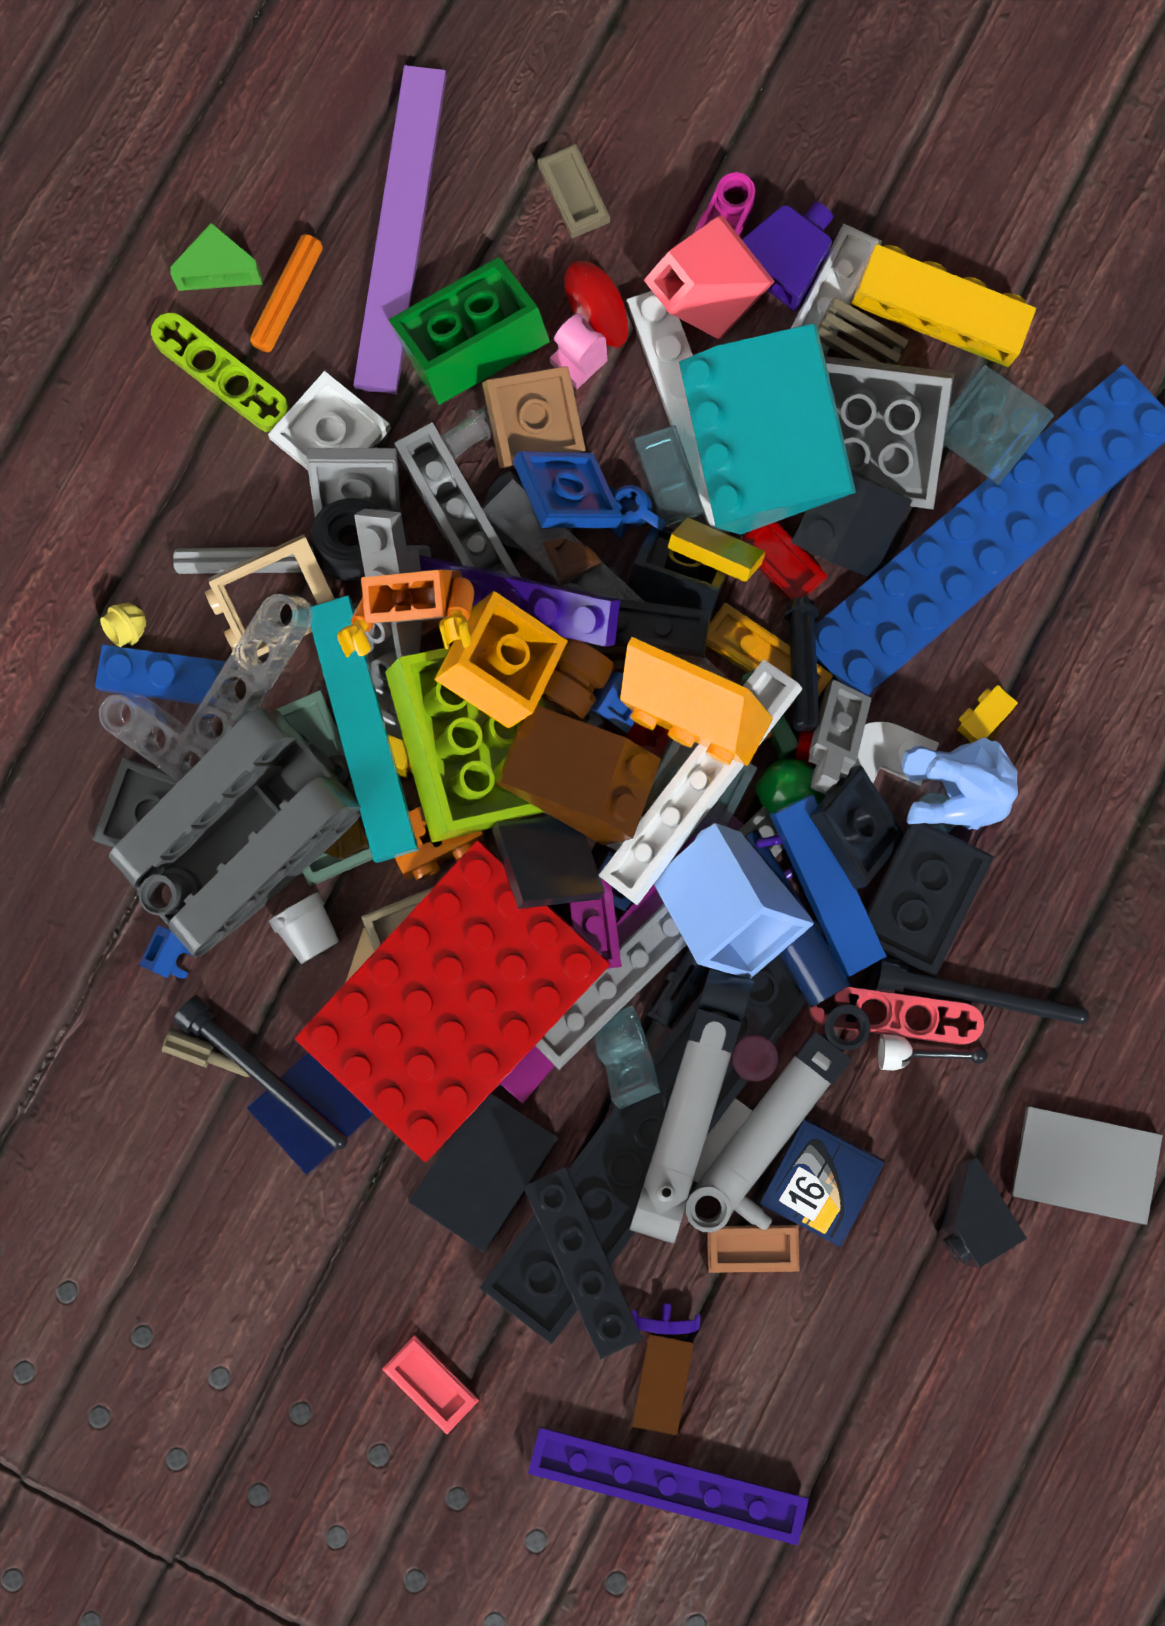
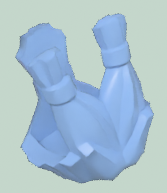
M984 737L975 742L961 745L951 752H937L924 746H915L910 750H905L902 756L900 766L910 782L924 779L942 781L950 797L944 803L928 804L923 801L914 802L907 816L908 824L925 822L928 824L947 823L962 825L968 830H978L982 826L990 825L1006 818L1010 814L1012 804L1018 796V771L1003 750L1001 744L997 741H990Z

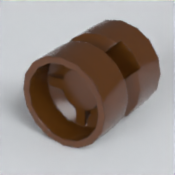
M566 637L565 639L568 642L541 697L563 712L583 721L596 701L593 694L594 689L604 688L615 671L616 665L586 643Z

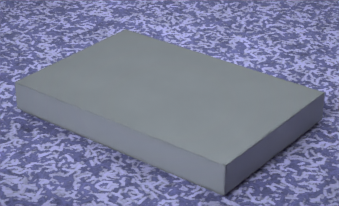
M1026 1107L1010 1196L1147 1225L1163 1135Z

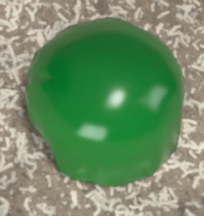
M781 758L767 768L756 784V793L759 800L770 813L806 795H813L819 805L826 795L810 788L815 768L795 758Z

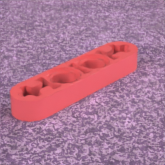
M846 987L834 994V1002L838 1004H849L848 995L856 996L857 1000L854 1006L860 1009L862 1004L869 999L878 1000L884 1005L886 1009L885 1019L880 1024H871L870 1033L895 1034L905 1038L967 1045L977 1040L984 1029V1018L980 1011L966 1003ZM808 1004L812 1019L822 1025L824 1009L817 1008V1005L811 1008ZM912 1006H922L930 1014L929 1026L923 1031L911 1029L906 1022V1012ZM938 1008L946 1010L943 1015L945 1019H957L961 1012L967 1013V1021L974 1022V1029L966 1031L964 1037L958 1036V1028L944 1025L941 1027L943 1035L935 1034L939 1023ZM848 1014L840 1015L834 1023V1028L858 1030V1023L854 1016V1022H847L845 1020Z

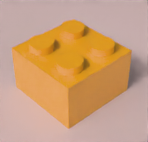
M493 591L471 609L470 618L467 621L472 640L470 646L464 648L461 639L454 640L434 680L509 729L534 712L568 641Z

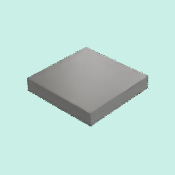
M308 448L306 460L315 517L328 504L346 498L364 499L372 502L381 510L401 512L402 515L396 448Z

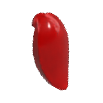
M586 261L572 263L565 272L564 283L568 302L574 314L581 313L593 330L601 333L606 338L607 346L615 349L621 348L628 337V320L618 289L611 278L593 263Z

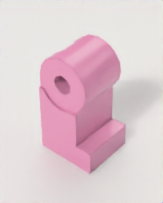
M581 313L573 315L557 331L554 341L558 344V350L550 357V363L555 368L568 366L572 385L578 389L608 361L606 338L601 333L593 330Z

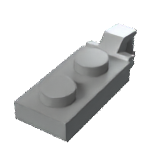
M834 679L825 687L819 711V725L814 731L809 753H811L809 761L817 765L813 772L810 788L825 795L828 794L829 789L834 783L837 784L839 776L845 778L850 768L856 763L871 703V697Z

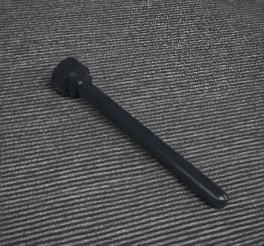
M884 957L879 961L876 972L874 991L894 993L895 991L903 992L905 988L1074 1024H1084L1089 1019V1012L1081 1006L908 971V966L900 965V960Z
M198 995L191 997L179 1009L174 1017V1023L187 1034L193 1032L196 1036L202 1034L331 1147L341 1150L347 1146L348 1138L339 1128L214 1021L215 1015L211 1013L212 1007Z

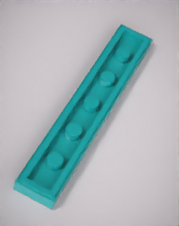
M345 596L306 608L356 798L361 807L359 809L373 861L379 863L419 851L367 655L359 656L355 650L346 658L337 638V634L341 629L352 625L351 618L355 612L352 600L349 596Z

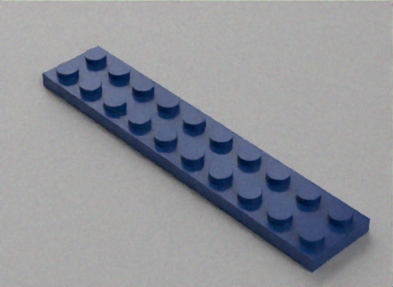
M1124 364L1121 365L815 625L817 663L833 675L832 679L869 696L1165 443L1164 406Z

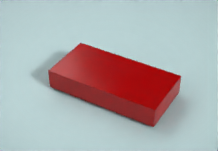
M777 522L749 531L739 539L766 551L762 564L758 569L788 601L799 597L806 598L827 579L828 575L801 547L791 543L793 538Z

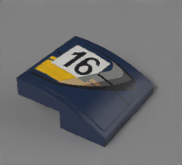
M804 1118L767 1187L760 1204L841 1247L865 1203L885 1160L819 1124Z

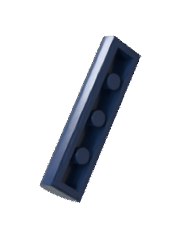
M759 830L745 835L744 837L807 912L768 846L756 847V840L763 838ZM815 923L779 954L811 1008L851 985Z

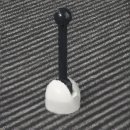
M881 1034L878 1043L880 1070L902 1069L909 1064L912 1057L971 1059L976 1064H982L988 1058L987 1050L982 1046H976L971 1050L912 1048L907 1039L895 1034Z

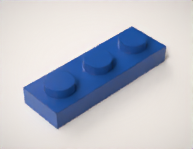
M102 645L95 688L98 691L227 708L234 666L231 662Z

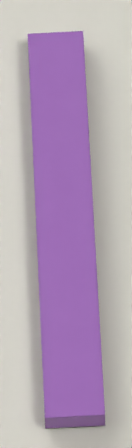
M404 65L353 384L355 390L395 395L398 393L404 349L388 319L408 309L412 303L446 85V70Z

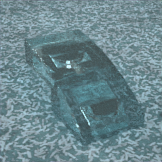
M673 425L635 438L634 445L648 480L649 491L658 516L667 521L665 527L684 521L687 517L693 518L702 515L704 511L676 426Z
M629 1006L620 1010L594 1035L597 1055L606 1065L611 1100L619 1110L660 1092L643 1028L636 1010L633 1006Z

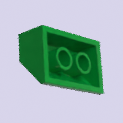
M500 257L388 319L417 374L438 405L550 342L537 305Z

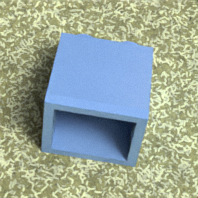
M717 823L703 829L696 836V840L672 859L654 883L697 964L747 979H751L814 924L811 917L742 833Z

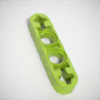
M166 313L155 319L151 326V336L159 351L257 428L264 432H271L290 409L287 401L278 390L185 318L176 313ZM167 328L170 331H175L178 328L182 340L188 344L185 351L174 339L170 338L166 341L163 332ZM203 350L213 352L216 355V361L211 368L199 370L193 366V358L198 352ZM239 375L248 379L247 390L237 396L227 393L225 390L227 381L231 377ZM258 395L260 401L269 407L277 403L276 408L279 415L275 418L268 415L263 419L264 414L260 406L253 401L255 396Z

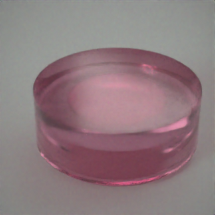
M749 1036L742 1039L736 1045L732 1054L734 1070L741 1078L750 1082H759L767 1079L775 1071L778 1063V1054L775 1046L768 1039L761 1036Z

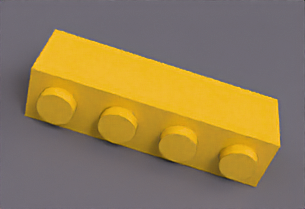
M878 244L874 246L866 261L850 305L1008 368L1021 352L1036 311V307L1026 304L1025 299L1016 294L998 293L986 288V284L976 278L958 277L948 273L945 267L936 262H921L908 257L905 251L896 246H881Z

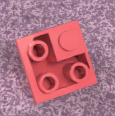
M723 215L716 217L668 251L644 279L645 283L670 314L717 339L723 338L775 282Z

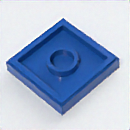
M518 451L513 464L541 528L618 527L623 517L594 453Z

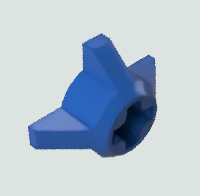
M625 485L618 490L609 486L623 517L618 527L612 528L614 534L622 538L629 526L639 527L646 522L662 531L667 521L651 512L652 501L644 490L635 485Z

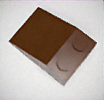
M537 705L531 715L520 721L496 784L601 845L606 846L634 838L662 759L625 737Z

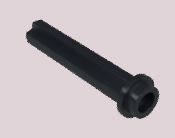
M799 597L788 602V607L784 610V617L789 621L791 678L803 688L792 702L793 727L798 732L810 733L814 732L819 725L815 620L819 617V609L814 605L812 599Z

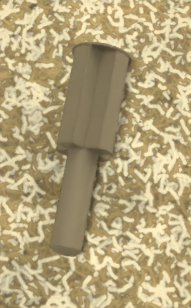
M171 1028L165 1037L162 1053L171 1054L205 1068L210 1063L244 1077H249L244 1070L226 1055L214 1051L215 1045L176 1031L174 1028Z

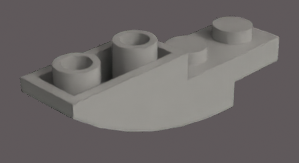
M363 509L354 515L365 577L421 572L418 548L406 547L401 512ZM422 620L374 623L372 629L365 632L371 645V650L367 653L375 686L389 688L385 671L399 657L420 652Z

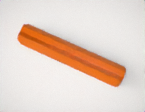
M303 234L300 237L250 336L251 345L267 353L272 351L323 250L321 241L308 234Z

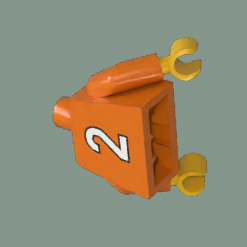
M432 570L362 577L363 597L351 618L352 625L346 626L337 634L339 644L346 658L355 650L359 656H364L371 650V645L365 632L370 631L374 623L444 618L440 621L439 628L445 649H449V644L457 639H461L463 647L466 648L470 646L472 641L467 621L470 618L474 600L473 585L470 580L463 578L461 571Z

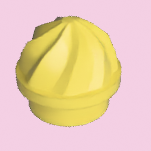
M130 603L109 607L108 614L103 616L100 622L110 641L117 647H122L127 643L129 645L137 643L146 627L144 612Z

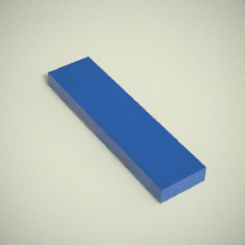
M806 795L769 815L831 951L845 975L850 977L886 957V954L857 890L852 886L809 817L818 804L813 795Z

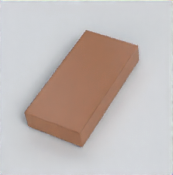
M770 1225L766 1230H762L758 1226H724L718 1231L707 1232L708 1273L800 1271L798 1225Z

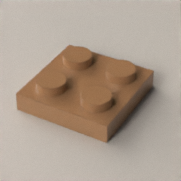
M568 366L491 379L482 383L500 469L514 466L513 460L518 451L577 453L586 451Z

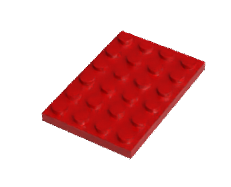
M477 840L294 1039L426 1163L612 963L550 905L518 909L502 860L480 840Z

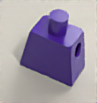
M813 202L802 216L790 206L783 205L742 239L775 281L767 291L794 312L800 307L815 281L832 244L831 238L823 230L832 221L833 215L828 208L819 202Z

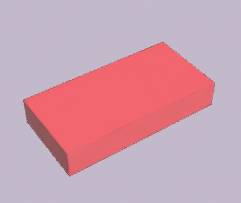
M416 1335L382 1368L446 1434L480 1400Z

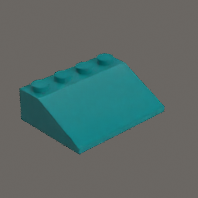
M804 325L715 346L679 361L716 528L741 535L856 493L817 325Z

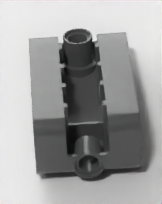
M256 708L242 717L115 845L109 853V859L130 884L139 891V900L143 909L150 914L159 915L190 954L197 958L208 952L240 927L318 859L361 817L359 809L361 807L356 797L334 774L337 771L334 763L321 749L310 742L307 743L278 710ZM166 884L170 887L172 893L171 901L168 905L162 899V890Z

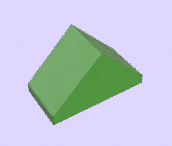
M212 223L170 267L171 276L178 291L263 285L262 275L256 260Z

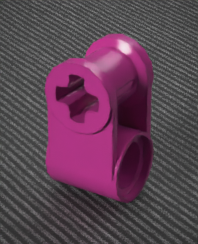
M739 172L729 173L722 177L707 210L704 211L698 222L695 232L716 217L723 215L742 239L754 207L755 187L750 177ZM736 192L742 194L746 200L741 204L735 205L726 201L725 197L730 193Z

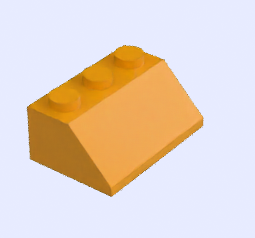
M631 637L627 645L620 700L632 711L630 718L650 730H654L656 724L668 729L667 735L684 746L691 748L694 742L707 747L705 753L725 765L730 766L732 760L748 766L773 720L772 716L753 693L741 685Z

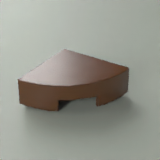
M562 538L542 542L561 585L602 566L598 556L590 548L580 543Z

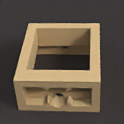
M304 534L209 578L208 582L211 589L205 591L209 604L215 615L224 613L230 625V629L224 631L227 641L235 655L243 652L247 662L311 633L310 622L307 616L252 642L225 588L226 584L294 553L317 604L335 600Z

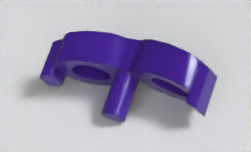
M662 1303L661 1320L637 1316V1311L632 1309L638 1328L643 1331L658 1334H686L700 1329V1314L695 1315V1319L670 1321L671 1304Z

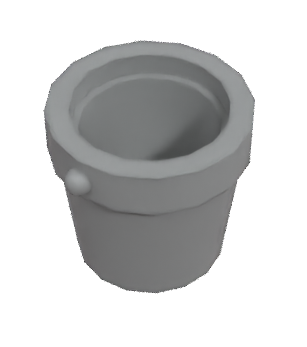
M318 892L294 904L268 921L274 932L280 935L301 964L340 942L323 906L325 903Z

